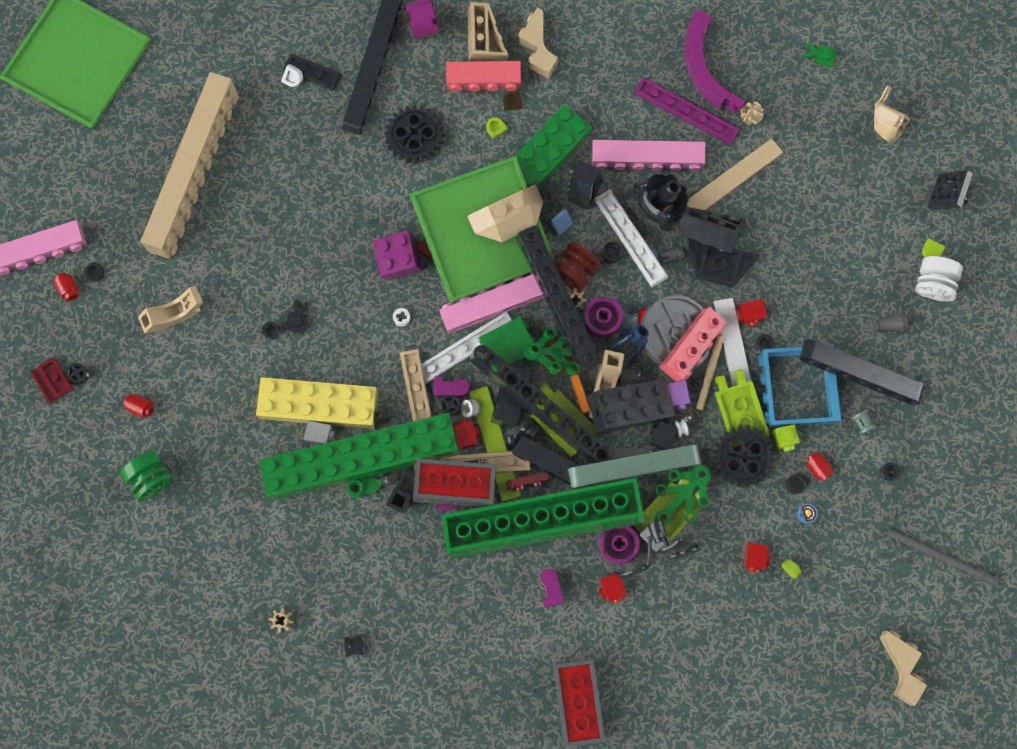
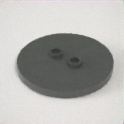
M670 295L655 301L646 310L641 324L649 331L648 343L644 345V349L657 365L660 366L686 330L704 309L698 302L686 296ZM711 348L708 351H704L701 355L703 358L699 364L707 358Z

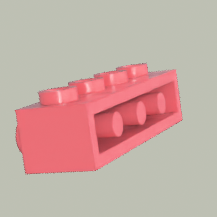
M520 61L446 62L447 90L453 92H460L461 90H470L472 92L488 90L494 92L498 91V89L516 91L521 89Z
M711 307L703 309L659 368L675 382L686 380L692 373V367L698 365L703 357L701 355L704 351H708L712 347L713 339L723 332V326L726 321Z

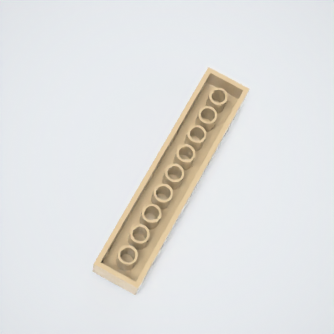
M212 72L208 75L140 241L150 253L170 259L171 255H175L178 245L176 243L178 238H181L184 234V223L191 217L190 208L192 204L197 202V191L205 182V171L211 167L212 160L210 159L212 154H215L218 150V139L223 137L225 122L231 118V107L238 101V94L231 78Z

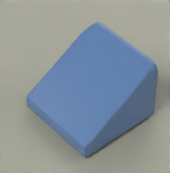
M566 209L551 220V227L559 235L573 224Z

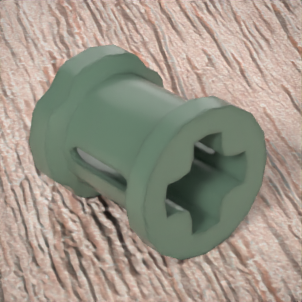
M867 410L852 417V420H855L860 428L861 435L876 427L867 415Z

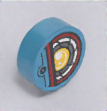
M803 504L797 510L798 519L805 524L815 521L818 515L817 509L811 504Z

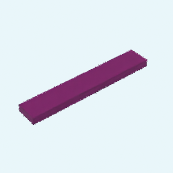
M644 77L634 91V94L730 146L740 130Z

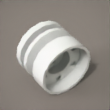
M925 257L920 268V274L923 276H920L917 280L916 293L937 301L955 300L956 291L958 290L956 282L961 279L963 266L959 262L945 257Z

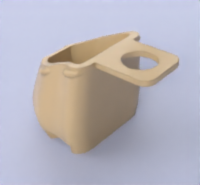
M888 85L875 105L874 130L887 142H893L902 135L910 118L884 105L892 89Z

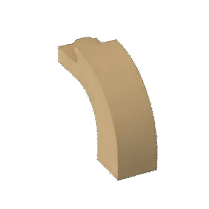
M196 286L189 287L179 298L170 303L146 308L138 316L144 333L160 331L192 318L201 311L199 308L203 304L201 295Z
M605 350L601 360L602 364L599 366L593 393L597 390L616 387L622 370L624 354ZM590 409L589 417L593 418V417H592V413H591V409Z

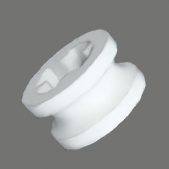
M404 308L397 309L393 314L394 322L398 326H406L410 322L409 312ZM405 313L404 315L405 317L407 316V319L399 322V318H396L397 315Z
M471 399L462 402L461 412L465 417L478 415L480 407L476 400Z
M681 419V422L674 421L675 428L678 429V437L681 438L682 435L688 436L689 432L685 420Z

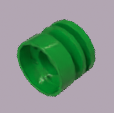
M155 451L143 453L130 461L120 471V475L127 485L134 484L131 492L136 494L135 497L139 502L158 495L174 479L168 473L166 467L159 468L162 465V461Z

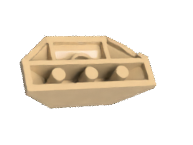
M533 185L468 215L467 218L475 234L498 242H504L516 236L518 232L537 225L543 200L536 185Z

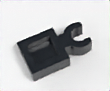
M295 299L293 303L295 311H289L284 329L304 334L308 315L303 314V312L308 309V302L305 301L304 306L300 308L298 307V299Z

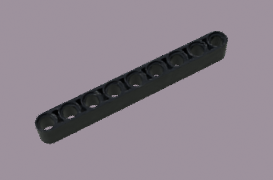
M402 0L381 1L343 120V131L358 135L362 134L360 131L366 122L367 109H370L372 103V93H375L378 84L376 81L383 68L381 65L388 52L387 46L393 36V27H396L398 11H401Z
M478 345L472 351L470 360L473 365L593 464L610 459L611 452L607 446L485 345ZM476 352L483 353L485 358L479 359ZM491 365H497L499 372L493 371ZM506 377L513 378L514 384H509ZM521 390H527L529 392V397H524L521 393ZM536 402H541L544 405V410L538 409ZM551 415H557L559 422H554ZM567 426L573 429V435L568 434ZM582 439L587 440L588 448L582 445ZM597 451L603 454V460L597 458Z

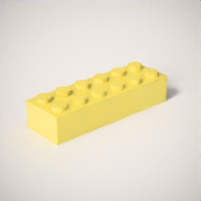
M261 377L256 416L259 419L301 423L313 421L328 425L374 429L378 390L376 387Z

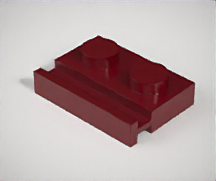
M55 357L40 364L36 369L29 371L49 404L75 390Z

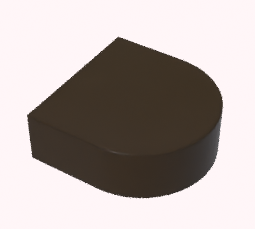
M509 91L505 94L503 99L504 111L523 109L522 97L518 92Z

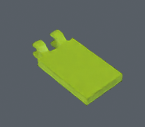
M743 370L733 371L738 385L729 388L727 387L724 375L715 377L719 391L714 392L727 432L731 433V426L738 430V424L742 425L743 429L748 424L751 430L754 426L757 427V433L761 430L764 431L763 437L770 436L752 380L746 382ZM735 440L731 445L734 448L740 446V442Z
M547 384L539 388L544 395L593 436L597 433L595 426L559 390L553 393ZM536 402L538 409L544 410V405L540 407ZM552 414V420L554 422H559L558 416ZM531 415V418L570 457L577 453L573 447L536 416ZM567 426L568 434L573 435V429ZM585 439L581 440L583 446L587 443Z
M681 479L677 485L671 482L668 486L687 485L691 480ZM699 491L693 495L694 511L696 513L700 509L697 505ZM678 494L658 496L644 511L645 523L633 526L642 533L654 521L656 513L665 510ZM685 500L671 514L670 523L665 526L670 542L688 523L684 518L686 514ZM692 513L687 515L689 520L694 516ZM660 515V520L666 521V516Z

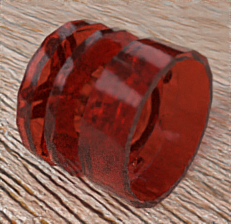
M569 242L567 249L562 251L564 258L558 257L554 264L562 281L568 275L573 279L569 287L572 289L576 288L578 292H582L589 283L586 275L593 277L595 271L600 269L601 263L583 246L575 242Z

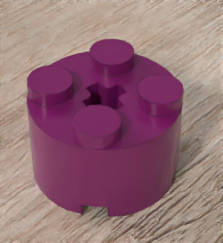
M416 0L406 4L407 13L411 19L409 21L415 39L440 33L432 0Z
M597 297L587 305L584 314V326L587 332L598 339H607L614 336L619 331L623 320L622 308L612 298ZM600 315H601L602 317H605V316H606V317H607L606 320H604V319H603V320H600Z
M630 526L604 530L599 539L600 554L607 562L614 565H623L631 561L636 556L640 546L639 537ZM618 539L620 543L624 544L620 549H617V546L614 545Z

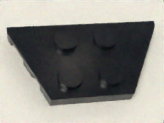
M688 239L687 241L696 279L731 288L738 283L759 258L758 254L733 249L732 253L722 252L716 247L705 246L693 239Z

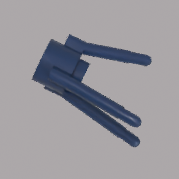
M638 324L636 327L622 333L620 336L624 338L611 346V349H615L629 339L635 344L640 343L629 364L634 363L644 345L648 343L649 331L642 324Z

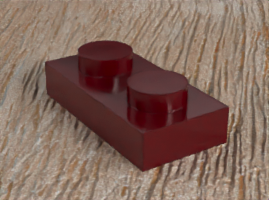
M548 472L506 481L507 489L514 488L515 492L526 489V485L532 484V488L543 486V482L549 480Z

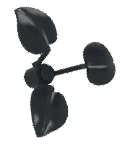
M663 521L654 522L648 525L650 536L647 537V562L635 570L626 573L613 571V574L616 576H632L649 569L651 566L652 541L655 544L664 542L666 548L658 550L657 553L672 552L673 555L668 556V559L683 558L701 549L696 544L692 549L683 552L675 551L689 547L690 543L678 538L675 543L671 544Z

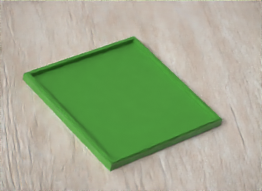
M51 0L0 75V79L94 129L152 39L81 0Z
M516 156L409 194L449 302L531 272L516 241V236L504 242H498L474 233L467 218L468 215L527 188ZM538 218L536 228L553 262L556 263Z

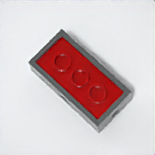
M417 458L413 502L472 507L491 506L494 499L496 465Z
M594 660L553 665L564 747L605 742Z

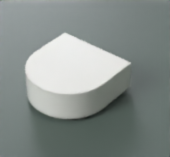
M288 64L281 82L295 87L302 82L303 74L298 68Z

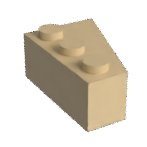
M470 2L468 9L469 62L507 60L508 53L502 43V37L496 27V21L489 3Z

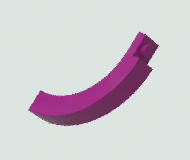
M696 9L689 23L684 45V57L688 74L696 89L710 104L719 110L724 104L730 112L736 111L740 113L745 101L724 89L713 78L706 66L703 56V38L711 24L712 17Z

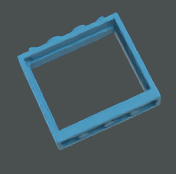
M802 347L763 349L761 355H758L759 367L762 366L763 374H760V384L764 385L765 393H762V403L766 404L767 412H764V419L768 423V428L785 427L793 424L795 426L835 424L841 421L836 375L824 371L829 417L775 421L768 358L800 356Z

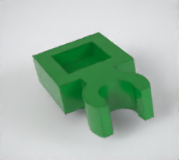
M806 44L805 48L810 49L811 53L804 52V58L809 59L813 57L815 58V64L832 68L837 53L836 49L819 45V48L816 49L814 45Z

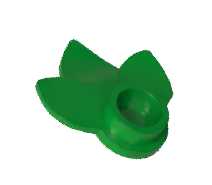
M374 476L348 482L346 491L352 498H360L364 494L371 495L380 489L382 481L374 479ZM356 485L360 487L358 492L353 491V487Z

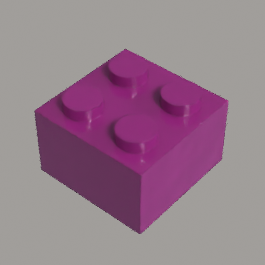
M407 230L373 240L380 277L388 281L423 271L416 237Z

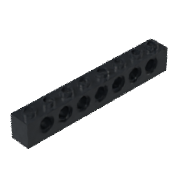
M534 225L518 232L516 241L575 362L580 367L581 375L598 368L602 364L601 358L536 226Z

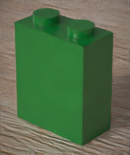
M520 316L477 338L480 345L490 348L509 365L525 357L524 348L528 343H537L534 336H530L527 331L529 326L524 318L521 320ZM491 365L495 372L499 371L497 365Z

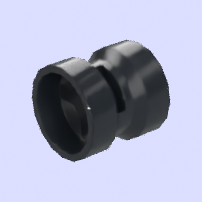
M613 241L606 243L602 252L604 262L607 264L617 263L622 252L621 246Z

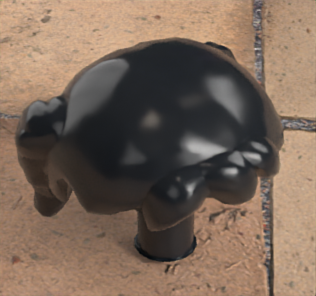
M656 173L643 182L638 181L633 184V193L638 195L639 207L646 217L658 223L662 231H671L673 224L683 217L688 208L687 203L690 197L686 193L687 188L679 184L676 176L672 173L667 176Z

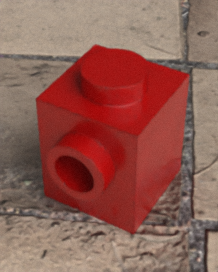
M763 299L739 305L736 315L738 321L742 322V326L755 327L759 325V322L766 320L767 313Z
M468 419L457 421V424L453 425L459 450L478 446L476 437L480 435L477 425L473 426V422L468 421Z
M755 543L746 544L743 567L748 568V572L760 573V570L763 571L766 569V566L769 567L770 555H767L768 546Z
M612 574L599 580L601 588L598 590L602 600L606 599L607 603L612 601L613 605L624 601L623 596H626L627 593L620 576Z

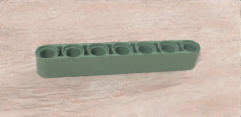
M690 445L569 468L568 473L571 487L576 489L700 465L701 459L698 446Z

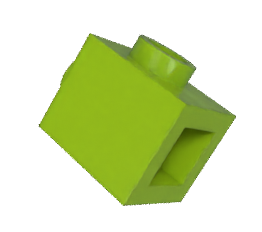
M795 424L777 428L772 432L777 451L782 449L784 452L794 450L795 446L800 443Z

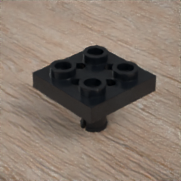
M968 170L938 174L928 208L941 210L962 208V206L966 205L969 201V196L966 193L973 174Z

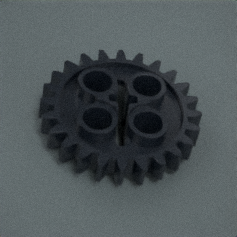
M414 105L413 110L406 106L405 112L400 108L399 115L393 113L394 119L389 118L390 125L385 126L388 131L385 132V137L387 138L385 141L389 145V151H393V156L399 155V161L406 158L407 164L410 160H413L414 165H416L417 160H420L423 164V158L430 161L431 154L436 157L435 150L441 151L439 144H444V139L442 138L445 137V132H443L444 125H440L441 118L436 119V112L431 114L430 108L424 111L423 106L417 110L416 105ZM413 120L420 121L416 125L411 124V121ZM400 132L406 133L404 137L397 136ZM426 132L432 133V136L425 137L423 135ZM414 144L419 145V148L415 150L410 147Z
M738 424V430L731 426V433L724 430L725 437L718 436L721 442L714 443L718 449L712 450V453L717 455V457L712 458V461L718 463L713 467L720 469L717 474L719 476L724 475L723 480L725 482L730 479L732 486L736 481L739 488H741L743 483L749 488L750 482L756 486V480L759 479L763 482L762 475L769 476L766 470L773 469L769 464L776 461L771 457L776 452L770 450L774 444L767 443L770 437H763L765 432L762 430L757 433L758 428L755 426L752 430L748 424H746L745 429H743L742 425ZM739 440V448L732 450V442ZM754 443H758V450L756 452H751V445ZM731 452L743 455L745 452L749 456H760V459L757 460L748 457H744L742 459L739 456H728L727 453ZM735 459L737 461L736 467L729 469V462ZM751 462H755V470L749 472L748 465Z

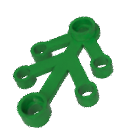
M547 328L537 343L530 342L525 346V357L530 361H540L553 375H557L562 367L572 376L576 375L580 370L577 363H570L564 358L573 356L569 349H562V346L566 343L562 334L551 348H543L548 341H552L555 338L556 331L553 328ZM546 356H551L555 361L551 362Z
M698 465L688 472L671 470L668 473L667 477L671 482H676L679 479H692L687 485L665 486L664 484H659L656 486L655 494L659 497L665 494H678V496L665 510L656 513L654 517L655 522L661 521L660 515L663 514L667 518L663 523L664 526H667L670 523L671 514L685 500L686 514L684 518L688 523H693L697 519L693 503V489L697 485L699 491L698 506L700 508L709 506L710 500L707 497L706 483L711 478V472L704 465ZM702 471L705 474L704 478H700L698 472ZM676 473L677 479H672L670 474ZM659 487L664 488L663 494H660L657 489ZM701 499H705L707 501V504L705 506L701 505ZM689 513L694 515L693 520L688 519L687 515Z

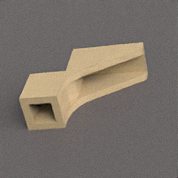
M537 7L534 13H530L526 27H522L518 34L519 44L534 51L528 60L530 62V69L549 79L558 64V57L550 53L544 45L543 11Z
M892 630L889 632L883 631L880 640L899 674L898 686L893 695L908 705L915 706L927 687L922 682L923 678L915 673L910 674L922 653L917 651L918 647L913 643L902 641L900 639L901 636Z

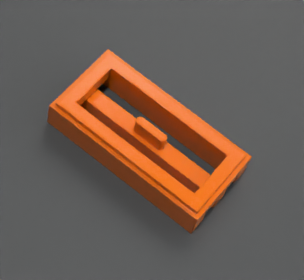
M578 374L571 377V384L580 411L583 415L589 414L590 408Z

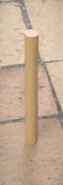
M722 336L716 337L696 406L698 410H704L724 340Z

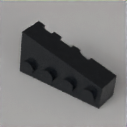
M579 160L577 166L573 165L569 172L570 177L567 186L568 201L588 210L605 179L602 177L601 170Z

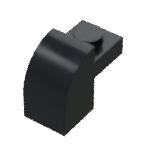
M403 471L396 488H393L386 506L403 514L407 513L413 502L414 474Z

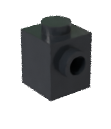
M660 420L658 425H653L649 433L652 435L649 444L662 451L668 450L678 429L674 428L675 425L673 423Z

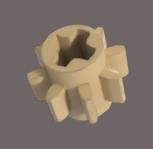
M756 101L753 104L748 102L742 107L740 117L749 126L751 123L757 124L763 118L764 109Z
M576 288L573 289V293L568 291L571 298H574L575 294L579 298V302H576L575 307L583 309L584 307L581 304L587 301V299L582 298L584 292L577 293Z
M284 608L281 609V613L274 610V617L268 619L273 622L270 628L275 629L277 627L278 633H281L283 628L290 631L288 625L294 623L289 618L292 616V613L285 614ZM279 616L286 618L284 619V625L277 624L279 622Z

